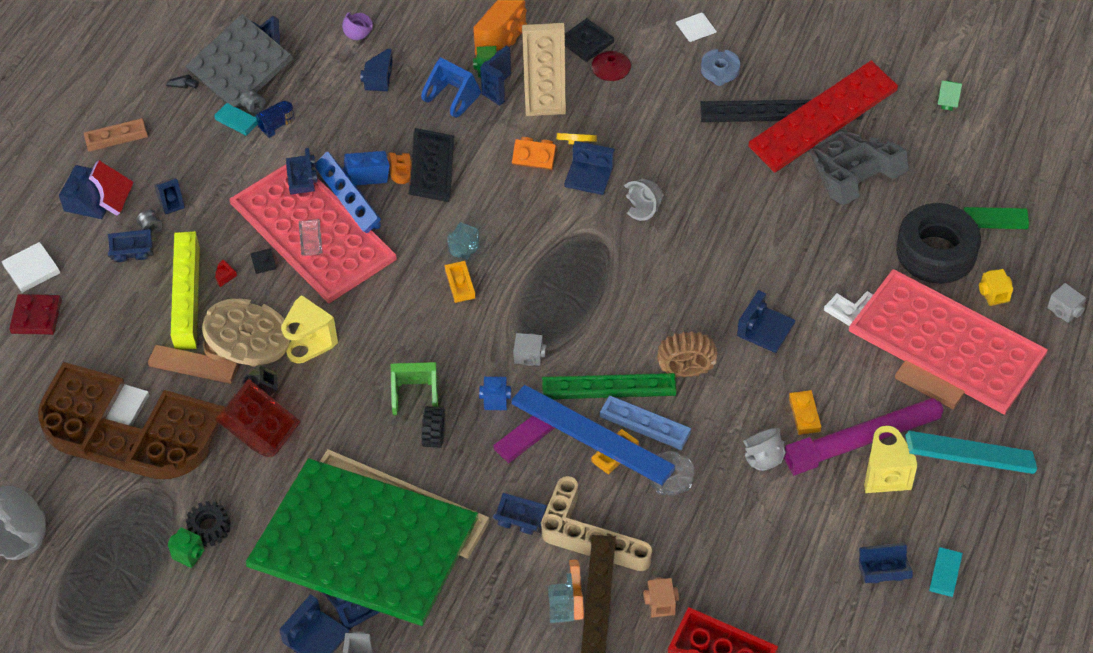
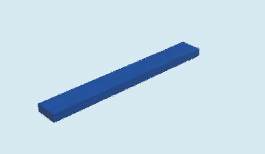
M526 385L512 399V405L663 486L675 470V465Z

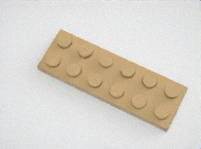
M564 23L522 25L526 116L566 114Z

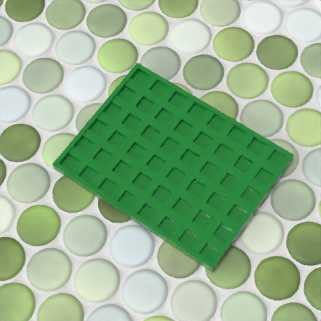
M308 458L247 558L246 567L423 626L478 520V512Z

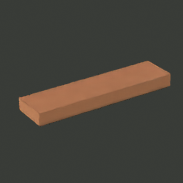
M155 345L148 360L149 367L232 384L239 368L238 363L230 360H213L206 355Z

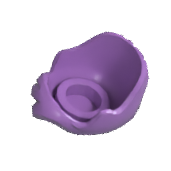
M348 12L344 17L342 27L343 32L348 38L361 40L369 35L373 24L370 17L360 12L351 15Z

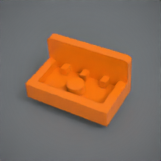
M521 137V140L515 139L512 164L553 170L555 152H557L558 148L550 140L533 142V139L528 137Z

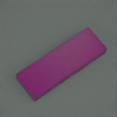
M531 416L494 444V450L507 463H510L555 429V427Z

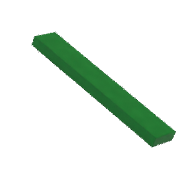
M675 373L542 377L543 395L550 399L608 398L609 395L615 398L676 396Z

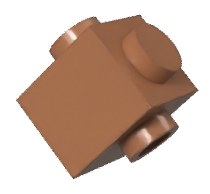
M659 577L648 581L647 590H643L645 605L649 604L651 618L675 615V601H679L678 588L673 587L672 578L665 579Z

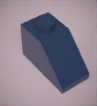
M386 49L365 62V68L360 73V81L364 82L365 90H389L393 66L392 49Z
M171 178L154 184L158 200L165 215L185 208L177 178Z

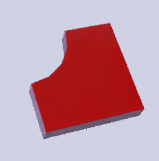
M98 160L93 167L89 179L99 190L101 198L99 205L117 216L121 213L133 181Z

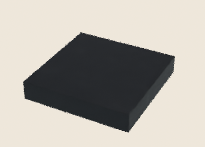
M588 18L564 34L565 47L585 62H588L614 43L613 36Z

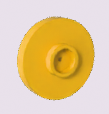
M557 133L556 139L568 140V144H574V141L584 143L585 141L597 142V135Z

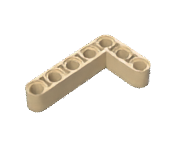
M570 476L562 477L558 481L541 522L542 538L545 542L590 556L592 535L616 536V548L623 550H615L614 564L637 571H645L651 566L652 548L647 542L570 519L578 500V483L575 478Z

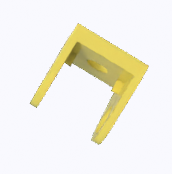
M301 295L294 302L281 327L284 337L291 340L286 352L289 360L294 363H304L338 344L334 317ZM291 323H300L295 334L287 332L286 329ZM296 346H305L308 349L307 354L303 357H295L291 352Z
M882 426L874 433L864 483L866 493L912 489L917 469L916 457L914 454H909L905 439L892 426ZM889 432L895 435L897 441L893 445H885L880 442L879 435Z

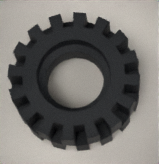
M425 406L422 419V446L442 448L445 431L444 407Z
M206 501L204 506L202 502L198 503L199 508L193 506L191 508L192 513L188 512L187 529L201 536L203 546L207 547L209 542L211 546H215L214 541L221 543V537L227 538V532H230V521L226 509L224 510L221 504L218 506L217 502H213L211 505L210 501ZM206 519L217 520V524L210 529L199 527L200 523Z

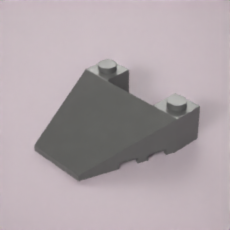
M840 129L808 150L830 198L841 205L848 204L860 197L858 183L874 174L881 172L894 179L909 171L906 149L894 142L887 141L884 144L878 142L877 138L871 137L868 140L861 138V134Z

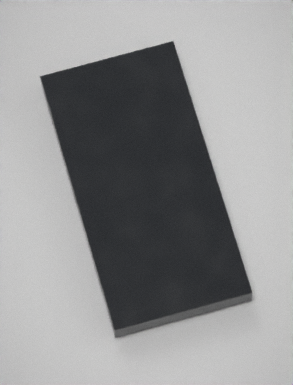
M418 128L414 129L408 195L449 202L454 135Z

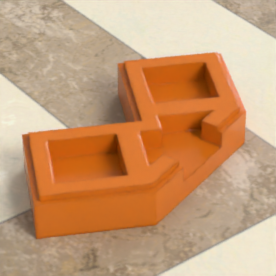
M569 560L574 620H580L584 618L580 565L578 560Z

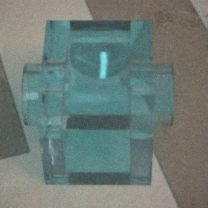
M459 222L455 230L450 232L447 237L449 253L455 257L468 260L471 254H474L478 249V229Z

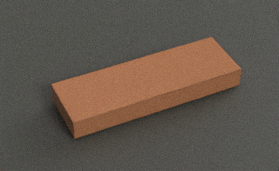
M143 118L84 133L88 152L148 137Z
M905 360L895 374V379L931 398H935L936 401H940V403L953 410L965 394L964 390Z

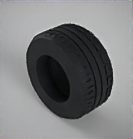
M930 203L919 206L910 211L903 218L900 225L896 244L899 262L911 275L925 282L943 284L960 280L968 275L975 266L981 245L980 229L969 214L956 206L944 203ZM929 237H939L949 241L955 247L936 249L928 246L922 240Z

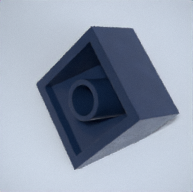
M75 165L59 194L63 210L69 213L103 219L107 209L99 205L101 199L99 190L89 179L93 168Z

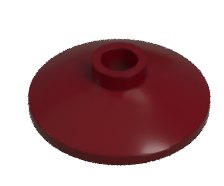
M617 51L602 52L592 61L593 73L605 81L623 79L629 74L631 69L628 57Z

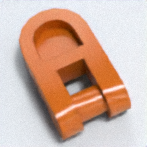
M389 152L387 159L392 180L398 184L408 183L411 166L410 154L402 153V155H396V153Z

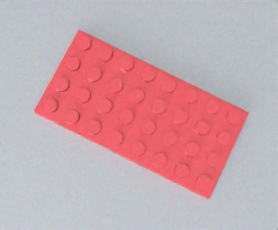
M285 164L231 197L230 203L328 304L397 260L396 254L372 230L369 233L361 230L337 196L318 178V182L314 183L315 191L290 195Z
M894 269L849 326V332L901 360H907L964 390L966 395L1004 415L1048 351V349Z

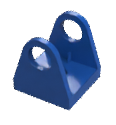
M440 57L422 90L421 98L427 103L431 102L448 84L453 85L459 91L450 107V115L457 118L479 97L481 90L472 73ZM433 85V90L431 94L427 97V92L429 88ZM462 100L460 108L455 112L458 103Z

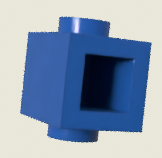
M484 377V385L479 387V398L484 399V410H507V399H511V386H507V377Z

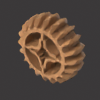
M683 331L682 334L674 333L673 337L667 336L666 340L661 341L657 351V358L662 371L675 373V377H692L695 375L699 376L701 373L706 374L708 370L713 369V365L716 364L717 347L713 339L709 338L708 335H702L701 332L693 333L691 331L690 333H685Z

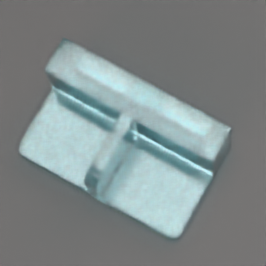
M571 573L566 574L567 584H554L548 587L550 623L574 621V596Z

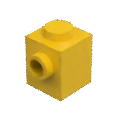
M1004 269L990 270L983 273L981 283H979V291L981 295L985 296L989 306L1010 302L1013 292L1012 280L1006 275Z

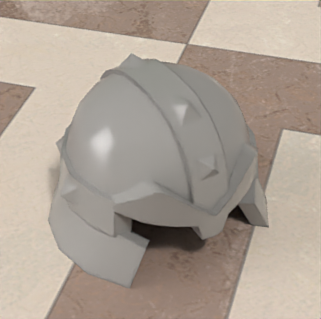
M643 178L625 184L624 186L629 189L626 197L635 206V208L631 206L627 214L639 221L648 220L653 217L654 213L658 211L664 196L660 187L655 182Z
M780 428L764 430L743 441L747 451L744 455L751 467L764 471L782 463L786 451L784 450L785 441L781 439Z

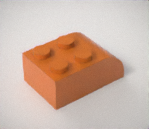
M497 0L473 27L475 55H477L476 47L496 46L497 52L505 46L510 47L515 43L517 37L522 33V25H527L525 0Z

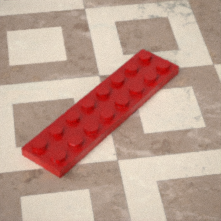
M871 60L750 140L748 146L776 173L896 92L898 85Z

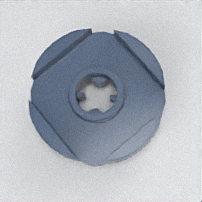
M718 49L711 50L703 56L700 71L706 79L714 82L717 86H722L739 75L740 60L735 53L729 50H725V52H718Z

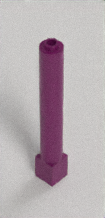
M930 398L812 440L810 437L785 445L786 453L784 460L793 476L817 468L821 461L872 444L875 431L882 426H892L902 433L939 420L943 413V406L940 401ZM884 432L879 435V440H883L894 435L889 432Z

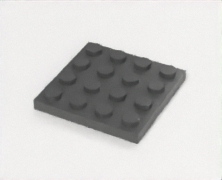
M241 14L185 67L221 100L240 109L242 107L240 97L246 90L254 89L258 92L293 57L247 17Z

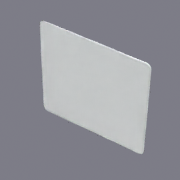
M703 13L676 22L689 42L717 32Z

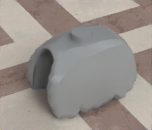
M0 486V556H4L5 559L19 560L35 553L41 547L46 532L45 513L43 510H40L35 500L26 491L14 486Z

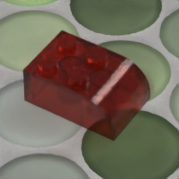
M249 379L240 386L215 418L218 423L249 448L265 457H274L301 423L300 420Z

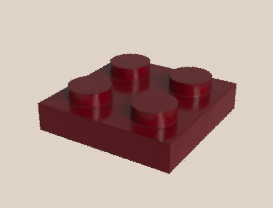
M18 294L9 327L11 334L54 335L62 302L60 295Z

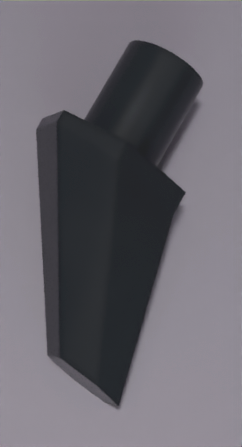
M188 74L169 79L166 86L185 89L190 86L196 89L199 82L193 80L191 75Z

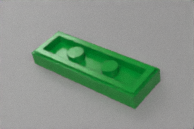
M964 207L963 209L974 219L979 228L1028 229L1029 227L1027 208Z

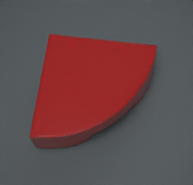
M224 259L217 265L215 278L219 287H222L237 276L236 271Z

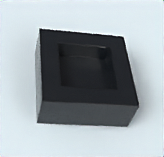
M271 248L250 253L256 274L276 269Z

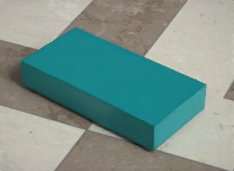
M226 103L214 115L215 120L245 136L259 124L258 118L233 107L229 103Z
M939 547L929 591L953 597L963 553Z

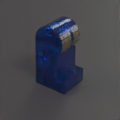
M281 101L257 113L258 128L268 138L276 135V129L282 125L291 124L294 121L293 105L288 101Z

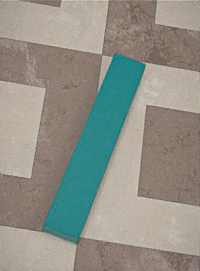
M908 431L905 435L909 454L1031 474L1037 471L1033 451L915 431Z

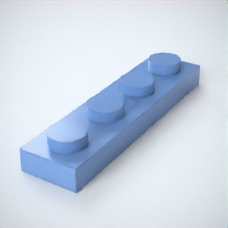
M610 395L600 411V417L679 450L683 449L691 434V428Z

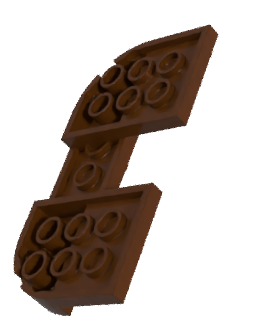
M66 362L62 363L45 392L38 410L42 431L47 441L57 450L154 479H172L183 476L196 469L207 458L209 454L208 447L226 414L224 406L163 390L143 429L106 419L125 384L123 378Z

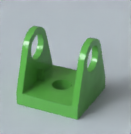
M436 362L391 364L393 416H398L399 386L403 384L432 385V406L438 407L439 375Z

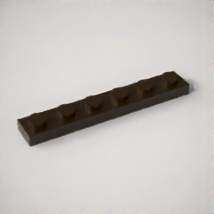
M592 535L581 653H606L616 536Z

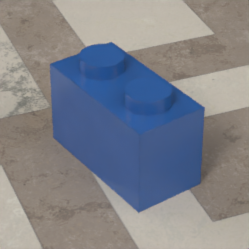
M385 151L345 154L343 170L355 185L387 183L389 162Z

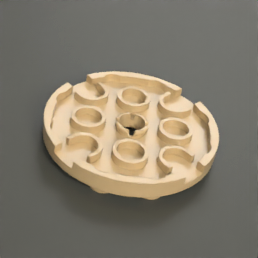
M227 299L214 304L207 311L202 325V332L206 342L217 355L236 363L256 367L272 363L285 354L290 342L289 339L284 337L281 329L285 319L274 309L265 304L262 307L250 303L251 300Z

